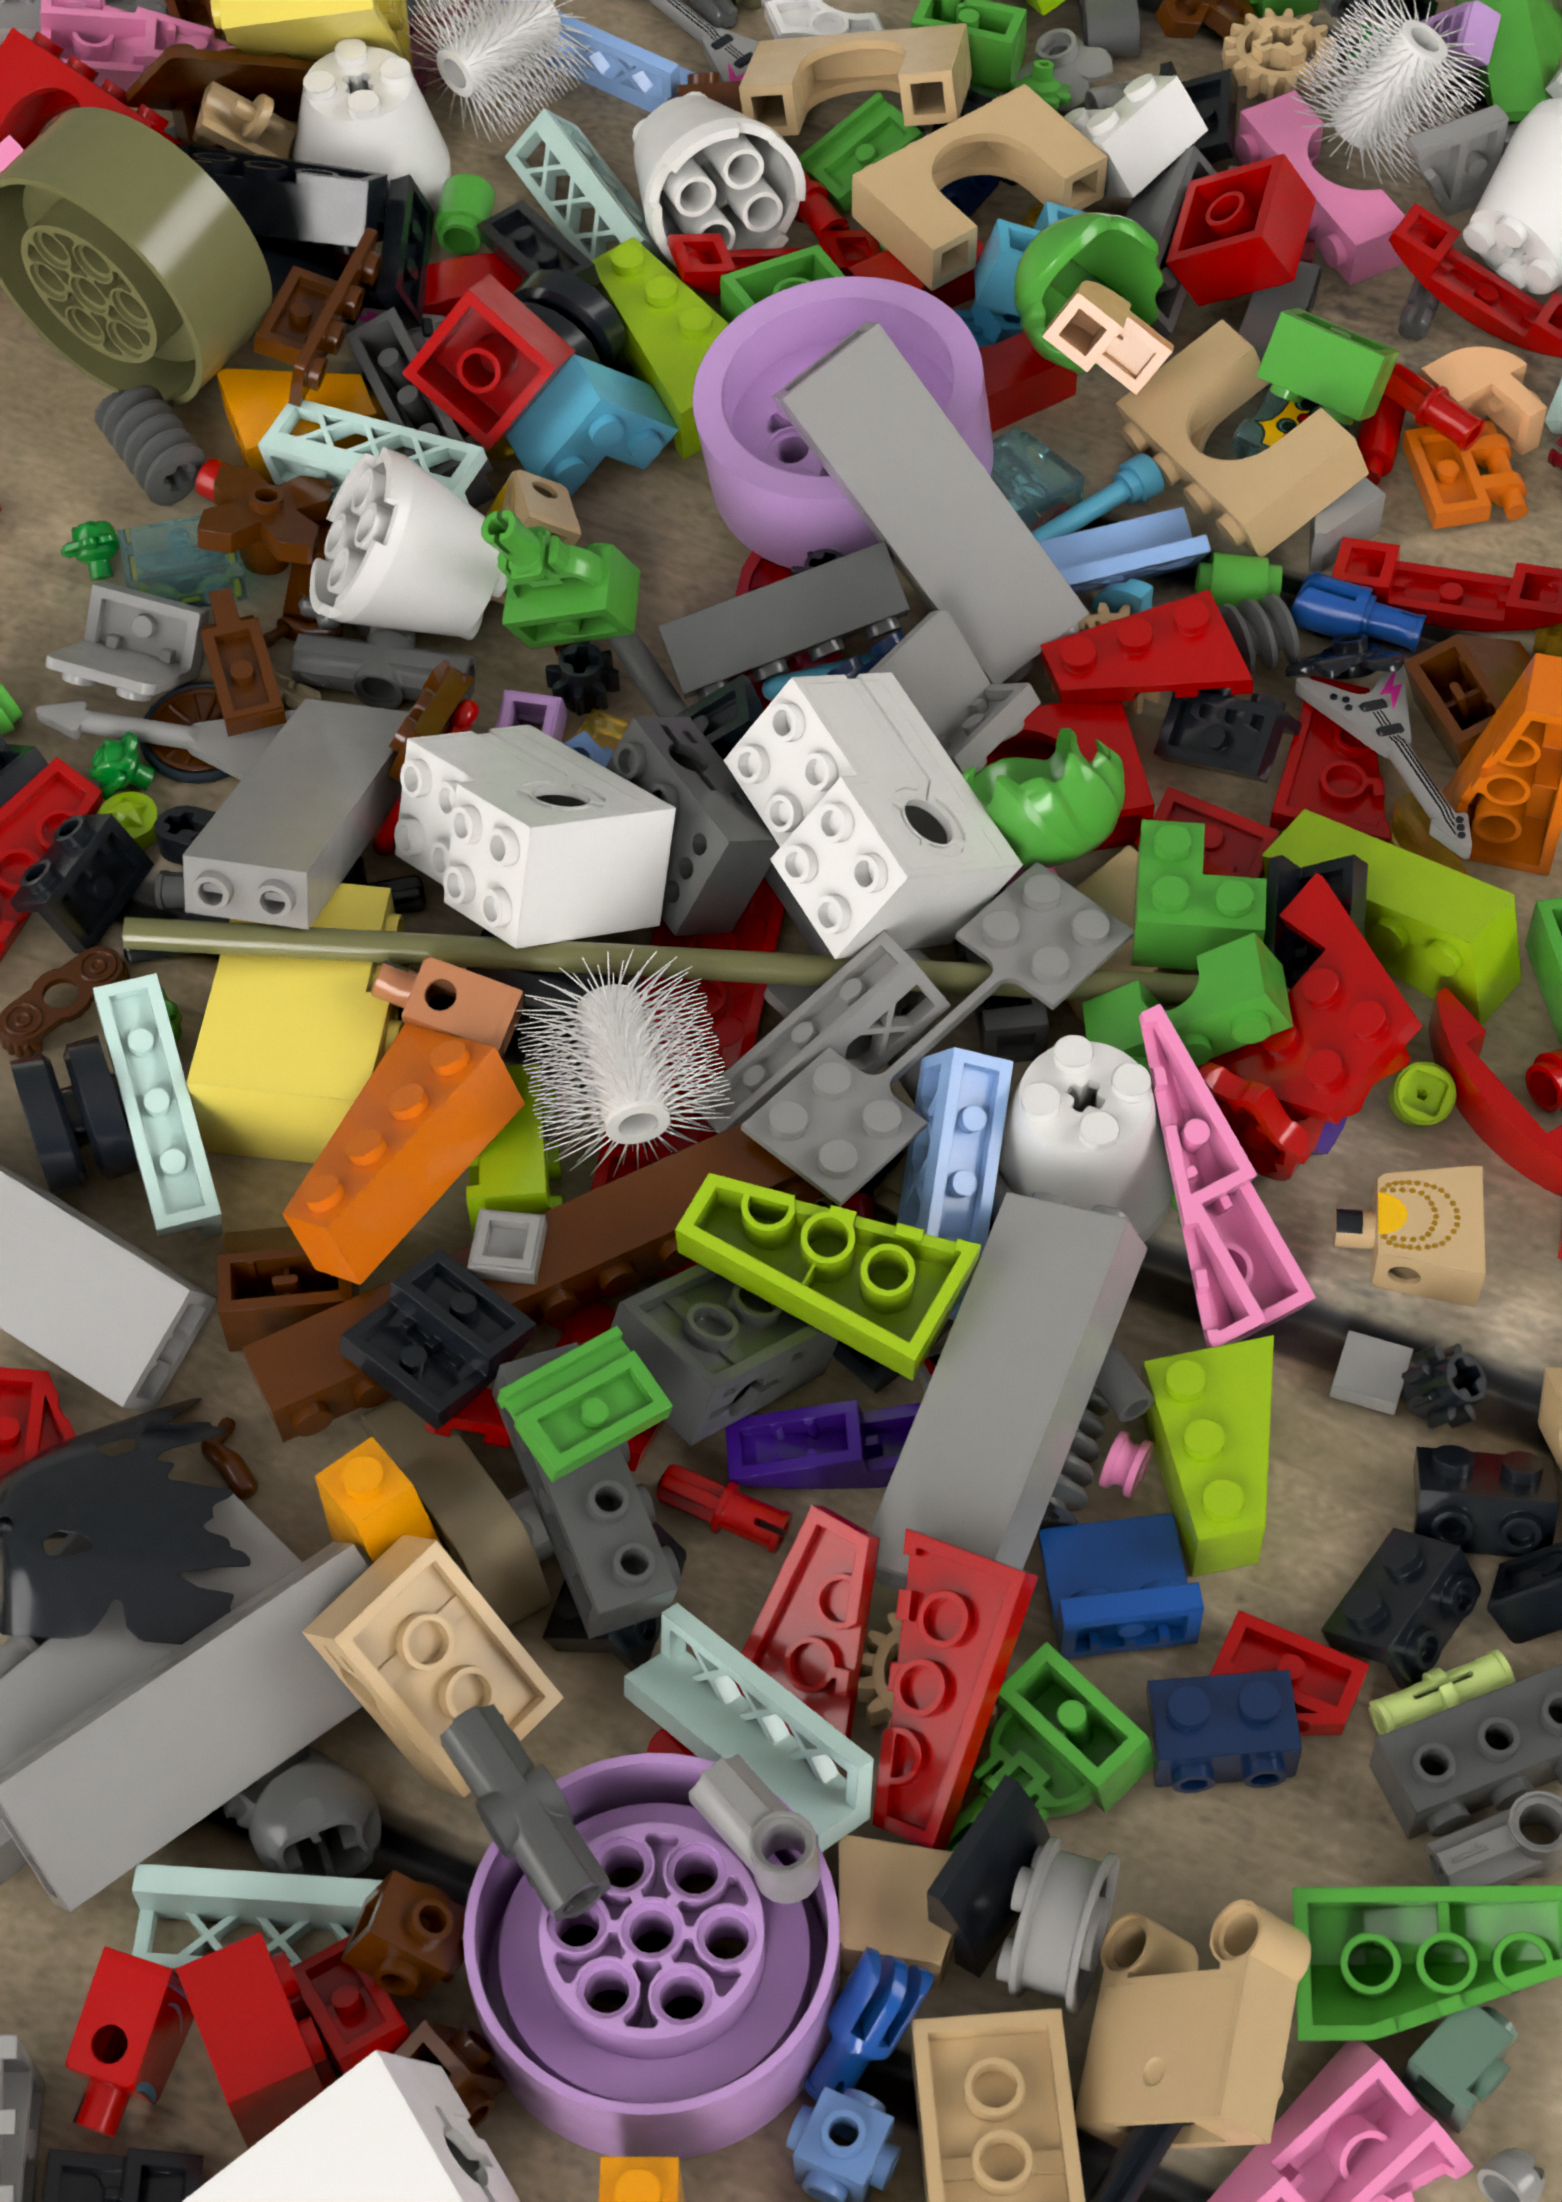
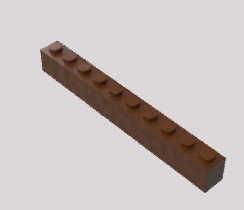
M741 1123L541 1213L540 1215L546 1216L548 1227L536 1285L491 1280L481 1281L536 1322V1327L543 1324H557L570 1318L578 1308L604 1296L616 1297L631 1290L639 1280L663 1269L674 1270L692 1262L693 1260L678 1253L675 1228L709 1173L795 1195L796 1200L814 1204L817 1199L825 1195L741 1131V1125L743 1124ZM472 1245L448 1256L468 1270L467 1266ZM391 1281L242 1347L253 1380L283 1442L297 1436L306 1437L317 1434L327 1428L334 1419L360 1407H376L393 1396L339 1353L341 1334L389 1300Z

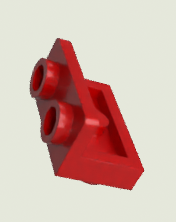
M1169 786L1153 820L1205 823L1203 874L1263 878L1265 872L1262 854L1281 835L1280 831ZM1138 834L1134 842V847L1136 848L1137 852L1139 848L1140 834Z

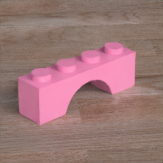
M1296 90L1240 111L1238 136L1235 138V151L1242 165H1246L1280 154L1287 156L1316 198L1307 236L1315 241L1316 247L1321 251L1323 259L1329 267L1335 268L1349 285H1353L1404 264L1389 242L1392 233L1405 217L1404 213L1382 189L1357 190L1342 187L1325 179L1315 170L1314 166L1318 164L1321 141H1315L1322 138L1323 127L1302 126H1315L1324 124V122L1319 117L1295 112L1300 111L1317 115L1315 112L1304 111L1313 110L1309 105L1290 97L1292 96L1304 101L1302 97L1297 96L1299 94Z

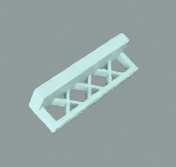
M543 108L505 155V158L562 235L590 261L606 253L607 242L619 241L623 243L634 237L668 268L671 263L662 254L650 236L644 212L579 127ZM543 140L546 144L544 164L541 167L531 168L526 160ZM570 175L568 199L555 200L557 176ZM594 207L593 232L580 233L582 209Z
M303 400L300 407L291 405L288 402L258 443V448L274 484L281 485L298 476L332 480L334 482L333 500L359 459L365 453L375 457L379 456L383 446L391 450L403 446L415 449L416 454L408 458L468 504L465 491L487 461L483 447ZM301 419L318 423L321 426L320 429L299 437L290 435ZM354 434L363 435L368 438L367 442L348 449L335 447L333 443ZM451 459L461 462L451 478L429 471V467Z
M157 973L93 988L94 999L157 1237L199 1226L203 1239L222 1235V1214Z
M676 1603L661 1613V1653L624 1676V1696L699 1758L716 1762L722 1757L726 1759L739 1754L776 1796L793 1812L799 1813L811 1823L816 1832L817 1845L821 1852L870 1819L874 1758L680 1604ZM686 1643L691 1646L697 1659L686 1651ZM735 1682H736L737 1684H739V1686H740V1688H741V1690H742V1692H743V1694H744L745 1697H743V1696L741 1695V1693H740V1691H739L737 1685L735 1684ZM783 1721L789 1725L794 1737L789 1733ZM833 1761L847 1771V1779L839 1774Z
M138 1864L135 1869L132 1893L140 1908L132 1955L176 1971L175 1968L203 1957L201 1955L210 1948L213 1952L223 1948L219 1943L221 1939L239 1925L249 1924L259 1925L272 1940L267 1945L270 1956L285 1950L292 1967L302 1961L290 1946L312 1929L331 1930L339 1941L349 1936L346 1931L352 1932L365 1898L383 1880ZM158 1918L188 1920L200 1935L197 1940L179 1954L152 1953ZM202 1921L218 1923L208 1930ZM274 1926L290 1928L280 1935Z

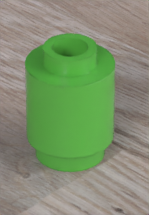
M456 174L448 178L443 184L435 220V232L440 245L446 251L455 255L466 256L475 253L484 244L476 224L492 216L496 198L493 187L486 180L473 174Z
M1213 551L1209 563L1199 562L1195 594L1209 589L1217 606L1229 603L1237 607L1240 601L1248 598L1259 602L1262 596L1270 593L1280 597L1282 565L1269 564V559L1265 557Z

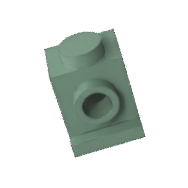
M1476 2005L1450 2014L1411 2056L1401 2082L1412 2094L1459 2134L1468 2124L1478 2099L1482 2103L1486 2101L1510 2072L1511 2067L1503 2059L1509 2047L1517 2040L1518 2033L1504 2015L1489 2006L1481 2008Z

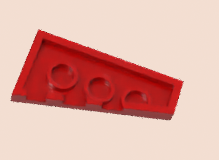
M58 757L51 761L0 808V963L33 913H18L9 903L21 887V877L30 866L41 860L55 841V831L65 820L75 815L96 814L103 804L102 791Z
M906 1528L903 1554L910 1555L906 1589H899L896 1619L902 1620L898 1662H891L887 1691L894 1692L890 1728L885 1729L882 1733L872 1825L923 1847L945 1851L1038 1576L927 1534Z

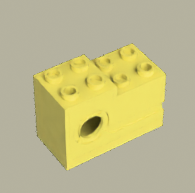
M210 0L212 18L216 29L223 30L229 46H235L236 49L242 50L244 54L267 56L275 53H284L293 59L316 60L333 52L336 44L340 41L356 38L365 42L366 46L382 48L406 59L411 65V71L414 76L412 51H410L411 41L407 35H410L409 23L404 19L405 17L408 20L406 0Z
M341 883L311 927L404 932L403 914H395L391 888ZM235 919L229 920L230 923L263 924ZM220 954L186 1082L206 1152L312 1164L316 1162L403 1027V1021L399 1020V1006L371 996L374 983L383 963ZM398 964L408 969L411 968V964Z

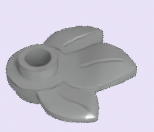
M1058 28L1046 32L1038 39L1034 60L1019 70L1015 81L1032 75L1033 62L1035 60L1044 59L1053 62V77L1060 83L1070 86L1071 102L1065 105L1060 104L1056 110L1060 115H1066L1072 110L1085 105L1086 90L1090 89V82L1108 78L1113 75L1114 68L1111 56L1102 47L1084 46L1083 41L1075 36L1071 30Z

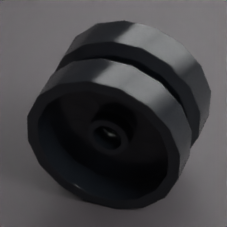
M538 269L525 276L512 293L576 351L574 354L608 368H612L626 345L624 326L615 308L597 289L579 277L560 270Z
M98 1035L66 1044L63 1058L72 1085L64 1088L59 1086L51 1060L42 1052L10 1061L11 1070L50 1192L54 1196L84 1188L87 1173L79 1147L91 1144L100 1173L109 1180L140 1170L128 1132L129 1127L115 1074H110Z

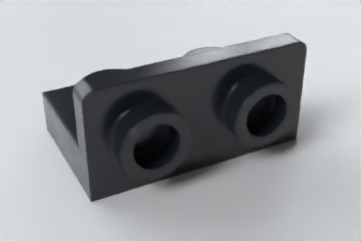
M1220 688L1198 690V697L1175 698L1174 691L1153 754L1163 761L1267 783L1283 733L1299 736L1302 723L1285 711L1287 706L1285 702L1268 695L1253 693L1250 701L1234 698L1235 695H1231L1230 690Z
M112 814L75 815L65 820L55 831V841L41 860L25 871L20 880L21 887L9 902L18 913L38 912L75 954H80L91 947H96L155 865Z

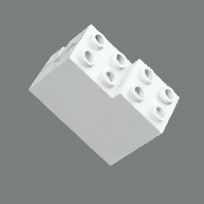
M892 672L858 674L853 679H847L845 674L791 677L723 760L780 846L770 858L771 862L835 959L855 957L884 930L903 950L951 944L955 939V934L987 905L1023 865Z
M530 724L489 729V733L484 734L466 731L407 738L405 763L400 773L402 792L399 821L394 831L395 855L442 884L445 891L444 903L516 949L660 926L676 812L674 806Z
M375 2050L182 2202L521 2201L486 2141L476 2136L468 2122L471 2116L442 2066Z

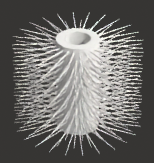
M427 0L430 8L424 2L423 4L429 13L426 10L424 11L437 23L438 27L430 23L422 10L423 8L419 4L418 6L424 14L422 17L431 27L426 26L434 31L438 39L430 34L422 24L423 22L415 14L414 16L421 23V25H418L434 41L427 39L404 17L425 39L421 40L431 45L438 52L436 54L411 37L435 56L413 50L410 51L437 62L438 67L414 68L431 69L427 70V72L439 70L442 77L426 85L444 79L445 83L438 89L447 84V87L437 102L448 87H450L452 92L454 91L453 100L450 105V118L454 98L458 94L461 101L463 129L464 119L466 118V106L468 105L476 135L477 131L468 97H470L474 106L478 129L477 115L487 134L480 118L481 109L491 134L490 125L494 129L491 114L503 134L499 124L501 126L502 124L496 118L493 106L496 108L502 123L504 120L511 129L508 123L509 119L505 115L506 112L512 121L510 115L512 117L513 115L509 112L508 107L511 108L515 116L514 120L520 125L515 113L522 121L519 110L525 115L524 108L531 115L526 104L536 114L530 100L539 110L535 99L541 104L540 97L547 104L541 92L550 100L545 88L549 91L551 87L557 93L555 85L561 90L556 81L558 78L555 76L554 71L558 74L561 82L559 80L558 82L565 88L566 92L568 90L561 77L570 88L571 86L566 76L572 81L566 70L569 73L572 72V75L576 78L571 69L572 67L581 77L565 57L570 58L561 52L558 45L572 58L570 60L582 72L583 70L573 57L576 60L578 59L564 45L570 46L587 62L573 48L574 46L580 47L559 34L561 31L586 48L561 30L564 29L588 35L560 22L559 17L585 18L566 16L573 13L558 15L557 11L559 10H556V8L572 0L555 7L553 3L556 0L552 2L550 0H490V2L483 0V3L476 0L478 7L474 4V0H468L469 5L464 0H460L463 5L459 3V0L458 2L452 0L454 4L449 0H445L446 3L444 0H441L444 6L440 0L438 2L434 0L435 7ZM435 2L440 6L441 12L438 10ZM430 4H431L432 7L435 9V11L438 13V15H437L435 12L432 11ZM446 6L453 12V16L448 13ZM461 6L466 9L468 15L462 11ZM457 9L460 11L462 18L458 16ZM435 15L443 21L445 28L438 23ZM444 16L449 19L451 26L445 21ZM550 56L558 61L560 68L553 63ZM545 58L551 63V67L547 65ZM560 58L565 60L571 72L559 61ZM543 69L548 71L550 78L543 72ZM529 70H531L535 74L536 79L531 76ZM540 71L542 72L545 80L541 78ZM519 79L523 80L524 87L521 85ZM528 81L532 82L534 89L528 84ZM514 82L519 85L520 90L515 87ZM525 83L528 86L529 91L525 89ZM539 83L542 85L545 93L539 87ZM504 91L507 92V94H508V99H507V97L505 96ZM512 92L517 94L518 100L512 95ZM498 93L503 96L505 103L500 100ZM509 95L512 97L514 104L510 101ZM523 95L526 96V98L528 99L530 105L524 100V96H523ZM462 97L465 98V113H464V116H463ZM474 99L476 100V102H477V104H478L479 113H478L477 108H476V106H475V101H474ZM487 100L492 104L493 113L488 105ZM496 100L500 103L503 113L497 108ZM482 103L488 109L492 123L487 117L483 109ZM512 105H514V106L517 108L518 113L516 112V110L513 108ZM503 123L502 128H503V129L506 131V133L509 135V133L507 132L506 127H505V125H504V123Z
M1354 0L1360 9V6L1370 12L1373 20L1362 9L1359 11L1354 6L1352 7L1356 13L1348 11L1355 18L1343 13L1352 23L1341 17L1349 29L1344 25L1341 27L1343 29L1346 28L1352 34L1346 30H1339L1342 35L1338 33L1335 35L1341 41L1329 35L1337 45H1334L1329 40L1327 41L1330 45H1333L1332 48L1327 47L1324 43L1322 44L1330 52L1318 46L1323 52L1331 54L1336 62L1327 53L1325 54L1329 58L1317 52L1324 61V58H1326L1333 65L1326 61L1322 62L1315 57L1318 62H1321L1320 65L1312 60L1310 61L1318 69L1310 65L1308 66L1317 75L1305 69L1313 79L1308 76L1306 77L1315 84L1302 80L1310 88L1304 87L1320 97L1309 95L1297 88L1312 99L1303 98L1317 102L1328 109H1320L1297 98L1290 97L1316 108L1315 111H1304L1332 116V118L1295 111L1332 121L1331 123L1315 126H1302L1334 127L1337 133L1315 141L1318 142L1334 135L1336 136L1332 139L1339 135L1343 138L1330 157L1346 140L1350 143L1346 153L1350 145H1352L1347 165L1348 169L1353 146L1359 148L1365 179L1363 153L1364 149L1367 150L1382 184L1369 149H1372L1379 173L1378 159L1397 185L1379 158L1377 150L1385 157L1393 173L1391 165L1404 177L1395 167L1391 156L1396 159L1407 174L1408 172L1402 165L1415 174L1404 160L1405 158L1409 163H1411L1410 160L1415 163L1404 151L1405 149L1411 155L1404 142L1408 138L1405 137V133L1409 136L1422 133L1418 125L1424 131L1430 130L1431 127L1435 128L1436 126L1433 122L1439 126L1440 124L1443 125L1437 119L1442 120L1445 124L1447 121L1450 122V119L1454 121L1452 119L1454 117L1450 114L1454 113L1448 110L1447 106L1451 107L1457 114L1458 112L1455 109L1464 114L1460 107L1463 106L1468 110L1464 103L1471 105L1464 97L1476 103L1473 98L1471 100L1456 90L1465 91L1470 97L1469 93L1478 98L1465 87L1472 88L1459 83L1454 77L1462 78L1474 88L1472 89L1476 91V88L1473 85L1481 87L1461 75L1472 76L1485 84L1470 73L1479 76L1480 74L1463 69L1452 62L1459 61L1484 72L1459 59L1474 60L1452 57L1448 55V52L1481 60L1484 59L1447 49L1475 44L1445 43L1442 37L1463 30V28L1443 35L1444 33L1439 35L1435 30L1447 15L1434 29L1429 27L1433 18L1432 16L1427 25L1431 2L1424 24L1418 19L1415 0L1414 20H1412L1403 0L1402 3L1410 20H1406L1400 0H1398L1400 10L1394 1H1391L1400 13L1401 19L1392 11L1387 0H1385L1386 3L1381 0L1386 12L1379 7L1375 0H1373L1374 3L1369 0L1385 15L1386 20L1379 16L1372 7L1373 12L1362 0L1360 1L1366 7ZM1386 7L1391 11L1396 21L1389 16ZM1372 13L1382 22L1383 25L1376 22ZM1350 18L1357 21L1360 27L1356 25ZM1363 18L1370 21L1373 28L1368 26V24L1363 20ZM1347 23L1357 28L1358 31L1353 30ZM1361 24H1363L1364 26L1368 27L1370 30L1364 29V28L1361 26ZM1365 30L1372 32L1373 36L1366 33ZM1361 34L1366 35L1370 42L1364 40ZM1339 36L1345 38L1349 45H1347ZM1351 36L1358 38L1360 44H1357ZM1335 40H1337L1338 42H1340L1341 44H1343V45L1345 46V48L1339 46L1338 43H1337ZM1348 41L1354 43L1356 46L1350 45ZM1352 47L1358 48L1361 53L1355 51ZM1349 51L1353 52L1358 59L1352 57ZM1339 53L1345 55L1348 61H1345ZM1336 58L1340 59L1344 63L1338 62ZM1442 63H1444V64H1445L1447 67H1449L1451 70H1449V69H1447L1446 67H1444V66L1442 65ZM1340 64L1346 65L1348 67V70L1343 68ZM1451 66L1459 68L1467 74L1456 72ZM1337 68L1341 69L1345 75L1340 74ZM1315 70L1319 71L1324 78H1322ZM1327 70L1333 72L1335 77H1332ZM1311 74H1313L1323 82L1317 81ZM1324 75L1328 76L1332 80L1326 79ZM1447 79L1457 83L1462 89L1452 86ZM1328 81L1334 82L1337 85V87L1333 86ZM1319 83L1329 86L1333 92L1326 90ZM1309 84L1324 90L1326 94L1318 93ZM1442 84L1448 86L1452 90L1446 89ZM1448 91L1454 92L1457 97L1451 95ZM1445 93L1448 94L1454 102L1448 100ZM1457 93H1458L1466 102L1462 101V100L1460 99V97L1457 95ZM1434 95L1441 98L1443 103L1438 102ZM1314 97L1324 99L1330 105L1322 103ZM1451 103L1457 105V106L1460 108V110H1459L1458 108H1456L1454 105H1452ZM1434 107L1441 108L1443 113L1439 112ZM1432 110H1434L1439 115V117L1434 116ZM1444 110H1445L1452 118L1448 117V116L1446 115V113L1444 112ZM1421 112L1426 113L1429 119L1423 117ZM1421 123L1427 124L1430 129L1424 127ZM1407 127L1413 129L1415 134L1410 133ZM1398 138L1402 139L1404 145L1398 140ZM1394 143L1400 145L1404 154L1396 148ZM1382 148L1388 153L1391 161L1386 157ZM1391 149L1398 152L1405 164L1394 156Z
M634 949L631 951L623 974L624 960L622 962L618 984H614L613 973V984L611 985L609 951H607L608 985L604 986L599 965H597L602 983L601 987L597 984L582 957L597 987L596 989L592 987L589 979L587 980L592 991H589L574 973L573 975L578 981L559 967V969L587 992L583 997L539 980L557 988L578 1001V1003L525 994V996L535 997V1000L542 1001L558 1009L516 1011H564L569 1014L568 1016L522 1013L524 1015L557 1018L544 1019L530 1016V1018L540 1020L514 1025L515 1027L539 1022L549 1024L547 1026L518 1028L517 1030L553 1027L544 1031L521 1032L535 1034L518 1039L519 1041L528 1037H540L518 1043V1045L535 1040L545 1041L544 1043L519 1047L537 1046L532 1050H522V1052L536 1051L532 1054H526L525 1058L531 1055H539L523 1062L532 1059H545L523 1065L527 1066L543 1062L538 1067L524 1069L542 1068L527 1074L541 1073L531 1076L532 1078L530 1079L535 1077L544 1078L529 1082L528 1084L546 1081V1083L528 1088L548 1085L543 1089L529 1091L546 1090L541 1094L532 1095H546L535 1100L546 1101L533 1106L542 1103L552 1104L533 1109V1111L553 1107L545 1112L534 1113V1115L549 1113L544 1117H537V1119L549 1118L541 1121L540 1124L552 1122L538 1127V1129L563 1122L558 1127L539 1131L538 1133L559 1128L553 1134L539 1137L555 1135L548 1139L550 1140L560 1134L573 1132L545 1144L546 1146L576 1134L570 1141L544 1149L543 1151L569 1143L566 1146L568 1147L573 1142L582 1139L558 1155L560 1156L589 1137L598 1134L595 1140L553 1162L590 1145L585 1154L577 1161L579 1163L570 1169L571 1171L612 1140L602 1160L590 1176L618 1143L625 1144L614 1172V1177L623 1155L622 1165H624L628 1144H632V1151L633 1144H636L637 1170H639V1143L643 1144L647 1160L648 1156L644 1142H648L659 1161L650 1142L653 1139L657 1145L654 1139L656 1137L660 1139L671 1153L672 1151L669 1147L678 1152L660 1137L663 1132L696 1144L698 1143L669 1126L720 1132L671 1124V1120L711 1129L690 1119L731 1118L684 1117L679 1114H724L694 1110L706 1109L715 1111V1109L709 1108L734 1102L712 1106L697 1104L729 1100L730 1098L698 1101L709 1096H725L715 1094L731 1089L719 1092L710 1091L730 1084L714 1088L704 1087L709 1084L728 1081L713 1082L724 1077H713L724 1072V1070L719 1073H709L725 1066L713 1070L705 1069L706 1067L725 1062L704 1066L713 1060L722 1059L707 1060L712 1056L719 1055H706L718 1050V1048L712 1051H702L719 1044L706 1048L699 1047L700 1045L719 1040L698 1044L704 1039L717 1037L700 1038L706 1034H713V1032L700 1033L712 1028V1026L706 1029H697L713 1022L701 1026L693 1025L713 1018L692 1022L699 1017L711 1015L695 1016L698 1013L707 1012L704 1009L693 1012L707 1005L689 1008L708 1000L681 1008L687 1002L706 998L707 996L685 1001L686 999L705 993L687 995L698 989L696 988L680 997L669 998L701 983L668 996L673 989L702 980V978L675 986L683 980V978L680 979L681 977L689 973L686 972L647 996L654 987L692 968L691 966L655 984L677 956L635 989L633 988L656 952L647 960L642 969L638 970L637 975L632 981L628 982V986L621 983ZM664 969L640 993L637 992V989H639L642 985H644L647 981H649L652 977H654L657 973ZM678 979H680L677 983H675V984H674L673 986H671L669 989L664 990V991H661V990H663L664 988H666L667 986H669L670 984H672L673 982H675V981H677ZM661 994L653 1001L644 1002L650 997ZM680 998H685L679 1003L671 1004L672 1002ZM541 999L577 1005V1009L544 1001ZM672 1000V1001H670V1002H668V1003H666V1004L660 1006L664 1001ZM683 1009H693L686 1013H678ZM657 1010H666L659 1015H654ZM686 1014H693L687 1018L674 1020ZM564 1018L576 1019L570 1022L557 1021ZM656 1019H662L660 1022H653ZM546 1021H552V1022L563 1023V1024H553V1023L546 1022ZM574 1025L575 1027L569 1028L565 1026ZM558 1028V1029L563 1030V1031H550V1030H553V1029ZM688 1031H699L694 1034L684 1035ZM540 1033H556L548 1036H535ZM566 1033L572 1035L571 1037H560ZM701 1035L693 1040H684L691 1036ZM572 1040H579L574 1044H569ZM663 1040L668 1041L665 1044H658ZM544 1044L550 1045L546 1048L537 1049ZM557 1049L548 1053L536 1054L543 1050ZM707 1052L700 1056H691L694 1053ZM545 1055H550V1056L547 1057V1058H538V1057H542V1056H545ZM699 1057H707L698 1062H691ZM577 1062H583L579 1066H573ZM668 1062H673V1063H674V1064L671 1065V1066H664V1065L667 1064ZM549 1066L555 1067L547 1071H541ZM559 1071L558 1073L550 1076H540L547 1072ZM703 1074H714L706 1078L693 1079ZM549 1077H554L552 1080H543ZM716 1078L708 1083L698 1084L703 1080ZM581 1084H586V1085H587V1086H585L584 1088H577V1087H579ZM675 1084H679V1085H680V1086L677 1087V1088H670L671 1086H673V1085H675ZM554 1088L559 1089L553 1093H546ZM680 1090L690 1091L684 1095H678L675 1093ZM701 1092H716L710 1095H693ZM552 1094H562L555 1098H545ZM684 1097H701V1098H697V1099H694V1100H689V1099L684 1098ZM552 1100H558L555 1103L548 1102ZM677 1100L683 1101L681 1103H673ZM686 1104H695L703 1107L691 1106ZM680 1106L694 1108L687 1110H673L674 1108ZM585 1107H592L587 1111L583 1110ZM568 1110L558 1115L549 1116L557 1111ZM585 1114H592L591 1117L585 1120H577ZM567 1116L566 1118L558 1121H548L555 1117ZM586 1122V1123L583 1125L582 1128H580V1129H575V1130H570V1129H572V1128H574V1127H576V1126H578V1125H580V1124ZM574 1125L563 1132L556 1133L566 1126ZM593 1128H599L595 1132L583 1136L589 1130ZM608 1136L609 1139L605 1143H603L596 1150L590 1153L587 1157L581 1160L601 1140Z

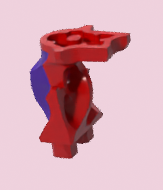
M1404 1047L1337 1125L1284 1109L1270 1086L1253 1080H1245L1232 1074L1223 1066L1209 1062L1198 1071L1255 1171L1264 1177L1276 1181H1286L1291 1179L1300 1164H1305L1310 1155L1328 1154L1343 1130L1347 1117L1360 1112L1365 1098L1372 1087L1381 1079L1407 1067L1410 1057L1406 1047Z

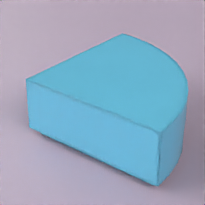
M1129 579L1126 583L1111 582L1094 598L1091 609L1098 612L1099 603L1102 602L1107 604L1110 613H1118L1124 604L1130 605V615L1151 609L1153 586L1138 579Z

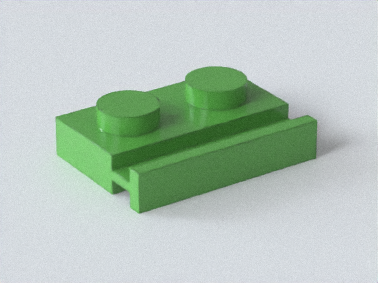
M878 91L802 153L798 159L803 171L814 181L820 182L828 191L829 198L846 213L852 208L853 174L924 136L916 126L905 127L903 114L893 104L890 105L885 101L884 96Z
M618 1326L576 1347L499 1391L498 1404L502 1409H507L515 1421V1429L552 1483L663 1421L670 1415L673 1407L672 1403L635 1350L631 1352L621 1338L623 1333Z

